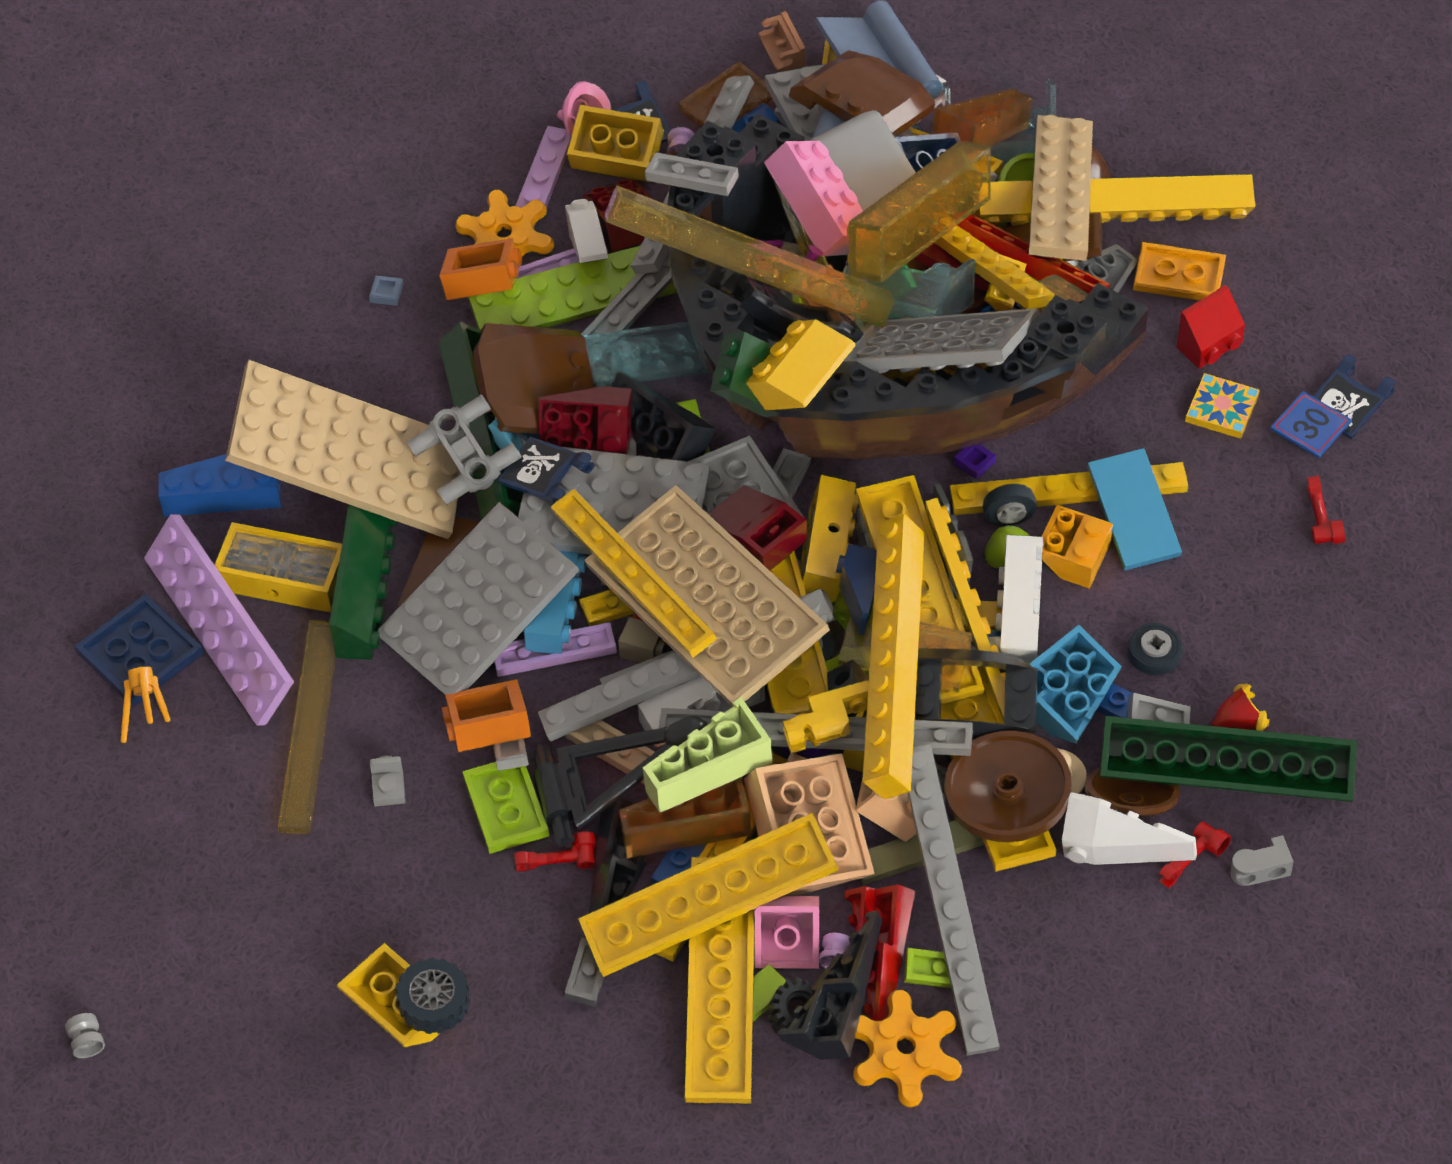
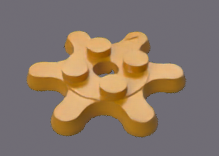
M494 190L487 198L488 212H483L479 217L461 215L455 224L456 231L459 234L471 236L475 240V244L513 238L515 248L520 249L522 256L528 252L545 255L554 249L553 239L547 234L536 232L534 229L536 222L547 213L546 205L537 199L530 201L521 208L518 206L510 207L506 194L500 190ZM502 227L511 231V234L507 237H499L497 235L502 230Z
M896 990L890 993L888 997L889 1015L885 1020L874 1021L860 1015L855 1038L864 1041L868 1045L870 1054L864 1062L859 1063L855 1067L853 1077L861 1086H870L880 1078L891 1079L898 1087V1099L901 1104L906 1107H915L922 1100L921 1082L925 1077L936 1075L945 1081H954L961 1075L962 1067L959 1061L944 1054L940 1047L941 1039L955 1029L956 1019L948 1011H939L928 1019L918 1017L912 1011L910 995L904 990ZM905 1038V1040L913 1044L915 1049L910 1054H903L898 1050L897 1042Z

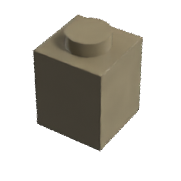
M629 617L618 641L620 657L638 663L664 654L667 648V643L644 621Z

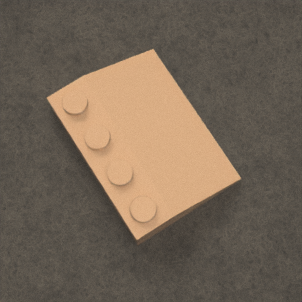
M842 753L755 768L744 778L759 837L813 813L839 871L783 896L802 895L875 874L860 817L856 811L857 806Z

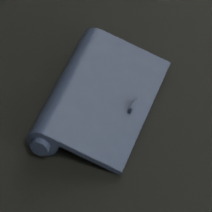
M881 0L872 3L867 8L863 18L816 17L815 23L837 57L848 50L877 57L921 83L934 100L940 95L943 87L942 83L886 1Z

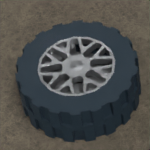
M429 958V960H419L413 966L410 965L406 968L407 971L399 977L400 981L396 986V997L400 1015L404 1017L405 1023L408 1026L411 1025L414 1030L418 1032L423 1031L425 1034L436 1032L439 1034L444 1033L445 1030L455 1028L457 1023L462 1022L465 1013H468L470 994L465 974L462 970L458 969L456 964L453 962L449 963L446 959L442 958L441 960Z

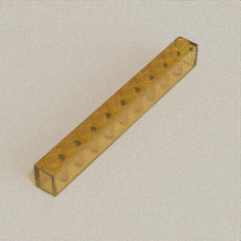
M617 185L605 212L606 222L881 328H884L895 303L891 291Z

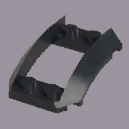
M745 272L740 276L732 292V295L742 301L739 306L765 325L783 334H786L787 328L797 320H818L855 343L864 335L854 320L836 309L830 302L825 307L794 302L776 294L764 285L761 286Z
M918 648L914 720L973 723L972 741L983 735L1000 731H1020L1030 734L1036 732L1037 669L1012 654L971 649ZM942 665L1005 669L1004 724L941 719Z

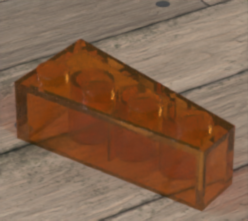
M1010 88L935 108L932 134L958 132L966 156L971 158L1028 128L1032 96Z
M741 777L659 813L650 798L619 810L621 834L627 858L751 835L750 811Z

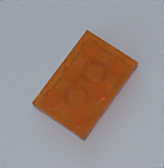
M738 61L680 101L679 110L699 127H702L725 81L733 76L750 75L755 83L736 121L762 103L767 104L773 99L764 84L765 81Z

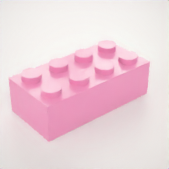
M786 141L764 162L812 243L823 252V256L855 254L877 234L872 226L871 219L858 204L857 196L844 181L841 170L831 160L827 147L820 141Z

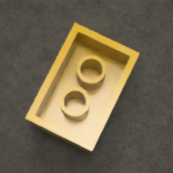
M580 105L567 152L571 169L646 181L645 170L655 153H659L664 134L661 120L655 117Z

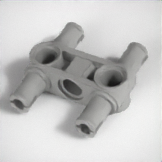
M482 394L461 408L457 406L439 411L434 419L429 422V428L406 441L416 457L438 442L440 445L443 443L459 468L460 472L457 478L437 489L446 505L468 491L475 493L478 490L489 488L494 480L499 477L501 470L522 458L513 442L492 456H489V454L485 455L468 429L470 422L491 410ZM446 421H456L455 427L452 430H442V426ZM476 469H487L486 475L482 479H473V473Z

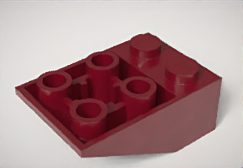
M623 179L618 181L616 185L596 187L590 193L583 194L584 199L593 201L604 242L612 252L641 244L659 211L658 204L635 179Z
M602 386L540 397L539 440L559 447L627 455L631 442L632 389Z
M744 485L708 513L769 571L807 541V520L787 503Z

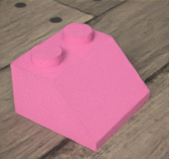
M781 896L755 908V968H765L770 964L773 968L819 969V896Z

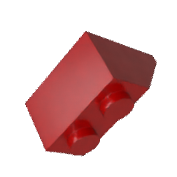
M1226 285L1181 312L1176 348L1198 369L1208 363H1215L1222 354L1229 350L1237 349L1243 342L1245 323Z

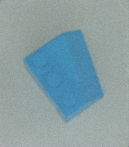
M1080 625L1076 626L1029 664L1038 670L1037 723L1052 737L1077 743L1121 670L1122 666Z

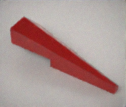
M898 884L878 889L863 886L845 890V899L851 901L853 914L848 917L849 924L856 927L857 933L866 923L865 915L868 912L878 911L882 918L866 988L868 1003L863 1005L865 1014L871 1016V1020L874 1021L885 1020L889 1015L887 1001L890 993L896 991L916 892Z

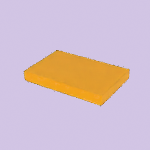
M1142 242L1133 290L1200 301L1221 287L1226 255Z

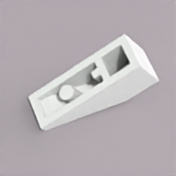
M578 199L572 201L570 205H565L569 236L580 263L608 258L593 201Z

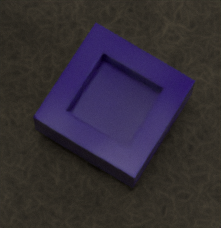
M978 444L966 447L954 457V465L977 480L995 463L996 455Z

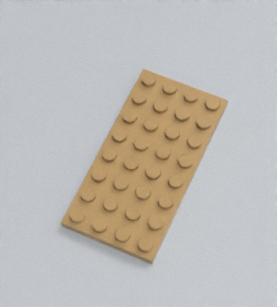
M251 360L247 362L244 368L225 461L446 539L453 532L458 498L446 505L437 489L457 478L460 472L459 468L443 443L440 445L438 442L416 457L406 442L429 428L427 424Z
M677 485L626 525L618 534L714 632L717 638L716 641L692 658L593 554L584 560L587 567L732 707L733 702L740 697L744 701L749 699L830 631L824 620Z

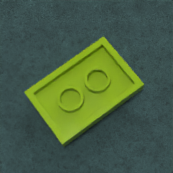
M493 762L462 771L489 854L549 837V829L526 766L498 771L497 763Z

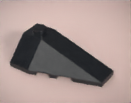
M623 372L617 373L611 387L632 389L631 430L634 433L632 437L646 451L647 455L645 457L688 462L704 455L715 432L713 426L696 414Z

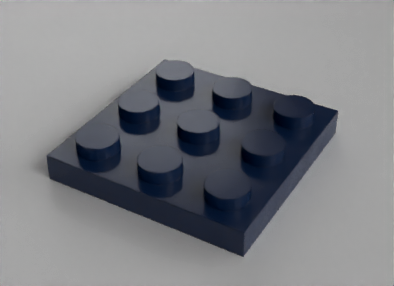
M146 594L74 646L76 653L123 698L125 694L123 681L129 680L128 670L138 667H151L153 676H157L160 687L204 654L202 646ZM134 691L131 694L130 704L133 707L143 700L142 696H135Z

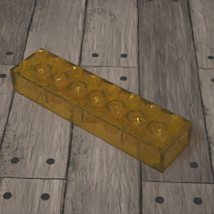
M959 141L850 220L847 227V236L849 237L847 261L850 265V277L882 283L991 200V146Z

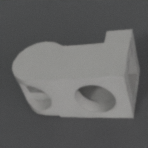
M1284 836L1271 838L1270 846L1254 851L1250 849L1237 851L1233 856L1230 870L1232 880L1238 885L1249 886L1291 876L1294 861Z

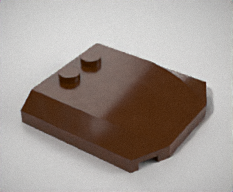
M850 50L792 86L789 92L790 98L811 110L818 104L845 121L864 112L876 110L881 114L894 137H897L932 113L936 103L918 81L877 57Z
M486 323L482 327L481 336L475 346L473 356L480 394L483 395L491 408L487 412H493L499 421L497 427L501 432L539 434L540 397L594 388L585 337L577 330Z

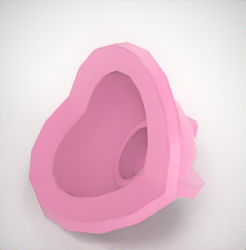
M586 81L576 83L570 89L563 102L562 109L557 114V117L564 122L570 137H572L580 105L611 110L610 101L605 92L593 83Z

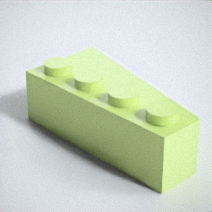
M742 697L733 702L731 709L725 713L719 712L712 717V722L700 731L696 729L688 734V739L681 745H673L643 767L645 791L659 813L747 775L755 768L765 767L772 763L771 739Z

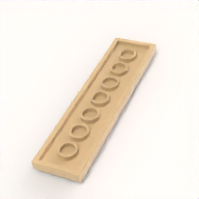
M1037 115L1029 255L1087 260L1093 121L1082 118H1061L1055 115Z

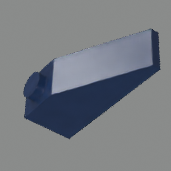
M848 544L846 555L839 556L836 573L841 574L839 587L858 634L865 635L874 600L877 550Z

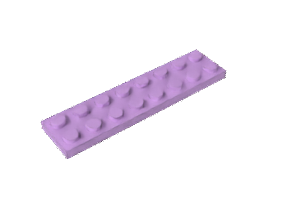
M170 514L144 559L255 724L266 725L294 683V680L182 517Z

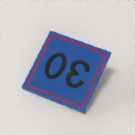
M1303 391L1274 422L1270 430L1320 458L1350 425L1352 419Z

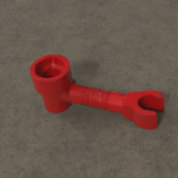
M1319 475L1307 477V490L1317 526H1312L1311 528L1314 544L1332 542V544L1345 543L1342 519L1329 521L1327 518Z
M1204 821L1200 822L1193 832V837L1196 838L1197 856L1203 850H1208L1216 857H1219L1228 848L1232 839L1231 835L1222 829L1216 830ZM1193 860L1171 861L1169 864H1166L1159 872L1163 876L1159 882L1168 888L1172 887L1181 876L1183 870Z
M587 831L575 833V841L572 842L573 846L570 850L537 854L526 851L514 853L516 871H528L538 866L563 862H577V868L579 869L593 868L595 864L594 850L597 847L596 836L594 833Z

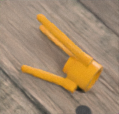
M151 667L128 670L129 680L123 681L125 694L121 725L122 743L127 741L132 691H134L135 696H142L148 724L153 723L149 698L152 690L165 722H170L171 720L159 689L158 678L153 676Z

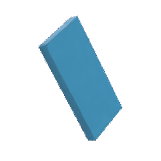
M1145 449L1088 462L1087 468L1106 521L1113 523L1112 538L1124 571L1181 556L1180 544Z

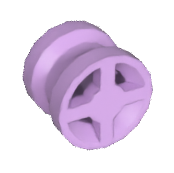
M684 127L674 128L669 131L668 155L675 156L694 136L693 131Z
M829 933L823 937L822 946L824 951L819 956L821 966L827 968L837 953L843 954L850 944L849 936L841 933Z

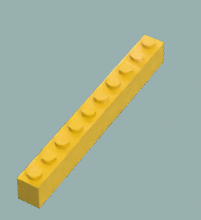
M1252 174L1091 179L1089 214L1101 212L1102 223L1109 222L1111 219L1133 222L1138 220V218H1148L1149 221H1161L1165 217H1175L1176 220L1184 221L1192 219V216H1203L1205 220H1213L1224 215H1230L1231 219L1245 218L1255 208ZM1033 181L978 182L972 190L974 215L994 226L999 225L1000 222H1011V225L1028 223V221H1031Z
M905 514L878 523L863 783L884 800L911 791L924 531Z

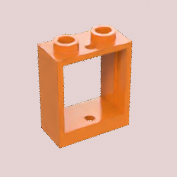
M513 238L448 249L439 275L446 299L452 300L512 290L515 278L519 276L518 268L522 264V254L519 248H515Z
M517 679L463 690L455 694H445L447 706L442 707L444 723L447 728L449 742H456L458 752L531 737L527 710Z

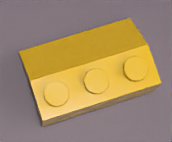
M797 320L787 328V333L781 341L771 347L767 358L753 369V375L746 384L765 410L805 408L856 345L851 339L818 320Z
M384 943L339 982L337 987L404 1047L430 1042L439 1035L438 1032L432 1034H425L423 1031L418 1032L411 1025L408 1026L405 1023L404 1017L400 1015L396 997L397 983L399 984V977L407 971L406 968L410 965Z

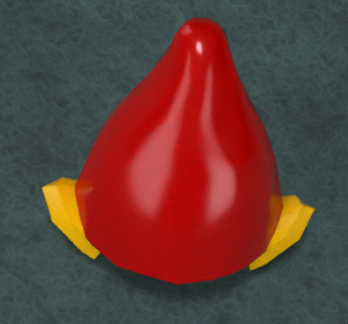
M1238 684L1234 688V692L1219 706L1210 726L1265 731L1269 726V719H1267L1266 711H1259L1250 699L1255 697V694L1250 691L1251 685Z

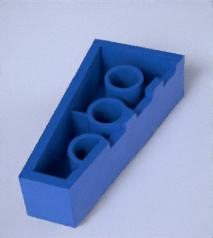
M225 454L160 472L158 497L164 517L170 516V514L192 515L281 508V480L225 461L227 455Z

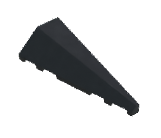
M620 798L600 814L589 914L631 894L647 864L644 858L650 847L657 846L660 840L657 834L663 824L670 822V814L664 811L659 813L655 807L650 805L639 806L624 798Z
M871 911L865 915L867 921L861 930L850 935L849 946L843 954L837 953L811 988L812 996L804 1007L798 1006L794 1011L795 1019L789 1027H782L778 1035L782 1041L820 1060L851 1057L882 924V918L878 911Z

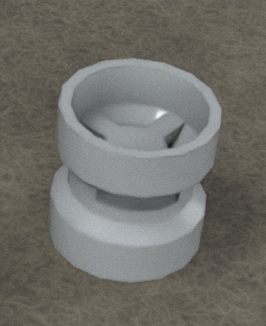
M78 1014L66 1022L65 1029L68 1037L73 1040L71 1048L75 1057L88 1058L99 1054L105 1048L103 1036L97 1031L99 1023L94 1014Z

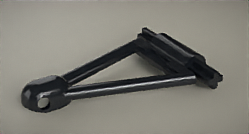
M689 715L664 728L556 748L559 763H555L549 744L545 746L541 743L536 745V750L533 751L537 764L534 777L547 825L553 828L557 846L559 848L563 846L566 848L572 847V842L575 841L571 826L573 820L579 830L644 780L643 767L673 745H681L688 739V734L696 729L700 731L708 725L707 721L698 715ZM665 743L664 746L588 804L577 759Z

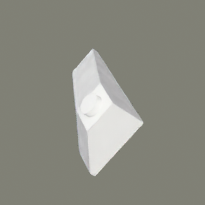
M1073 792L1070 793L1062 845L1064 857L1069 858L1071 861L1099 865L1196 859L1195 837L1161 823H1155L1153 826L1144 823L1138 818L1139 814L1130 810L1125 815L1110 809L1111 803L1103 799Z

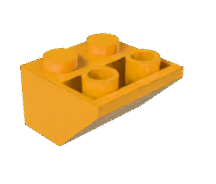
M1056 505L1041 536L1043 537L1042 560L1060 579L1090 589L1111 544L1113 523Z

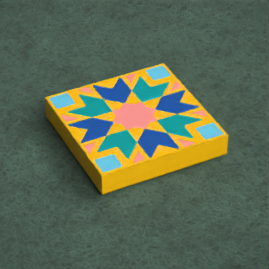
M1204 373L1187 412L1185 422L1241 439L1260 390Z

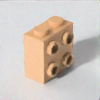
M862 778L856 811L905 842L916 835L917 832L908 792L884 800L864 784Z

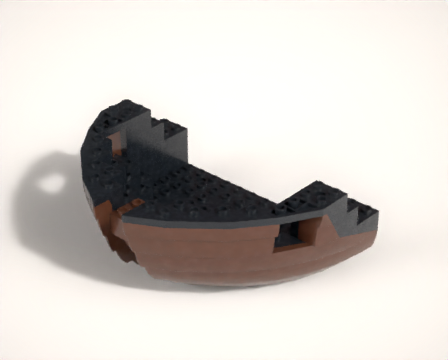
M758 113L740 133L726 126L722 128L707 120L675 155L737 167L739 177L728 196L670 185L667 220L671 276L698 353L712 377L717 367L721 352L720 347L725 334L746 332L772 346L781 341L785 336L767 327L764 323L740 308L739 306L742 301L732 295L743 272L748 274L758 284L773 287L772 280L765 274L754 273L741 263L751 243L756 240H782L784 242L804 245L805 256L810 250L809 245L814 246L764 164L786 141H805V137ZM899 230L873 238L859 250L862 258L861 275L859 282L850 290L852 295H855L877 279V267L880 258L888 248L901 243L923 241ZM835 258L825 259L817 264L822 270L831 265L837 274L845 273L851 269L846 262ZM1097 283L1081 304L1070 298L1065 300L1055 295L1030 325L1024 339L1004 362L999 365L987 366L986 362L975 363L967 368H958L957 365H946L942 369L935 370V374L922 368L914 379L907 383L898 377L892 381L854 361L844 374L833 373L805 408L779 409L778 416L763 417L728 399L726 400L735 414L747 426L751 424L754 428L763 430L769 422L779 423L780 429L783 430L787 441L792 443L794 450L808 457L869 460L942 454L1001 439L1052 416L1084 396L1114 371L1141 343L1146 332L1149 308ZM1015 301L1014 308L1017 310L1026 309Z

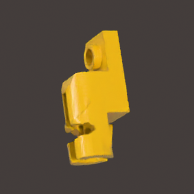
M868 680L809 696L808 714L802 713L789 720L782 721L790 753L805 750L806 741L813 743V746H819L821 743L849 735L850 726L847 714H857L867 709Z

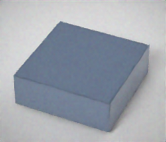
M375 275L369 295L370 303L397 306L404 285L403 279Z

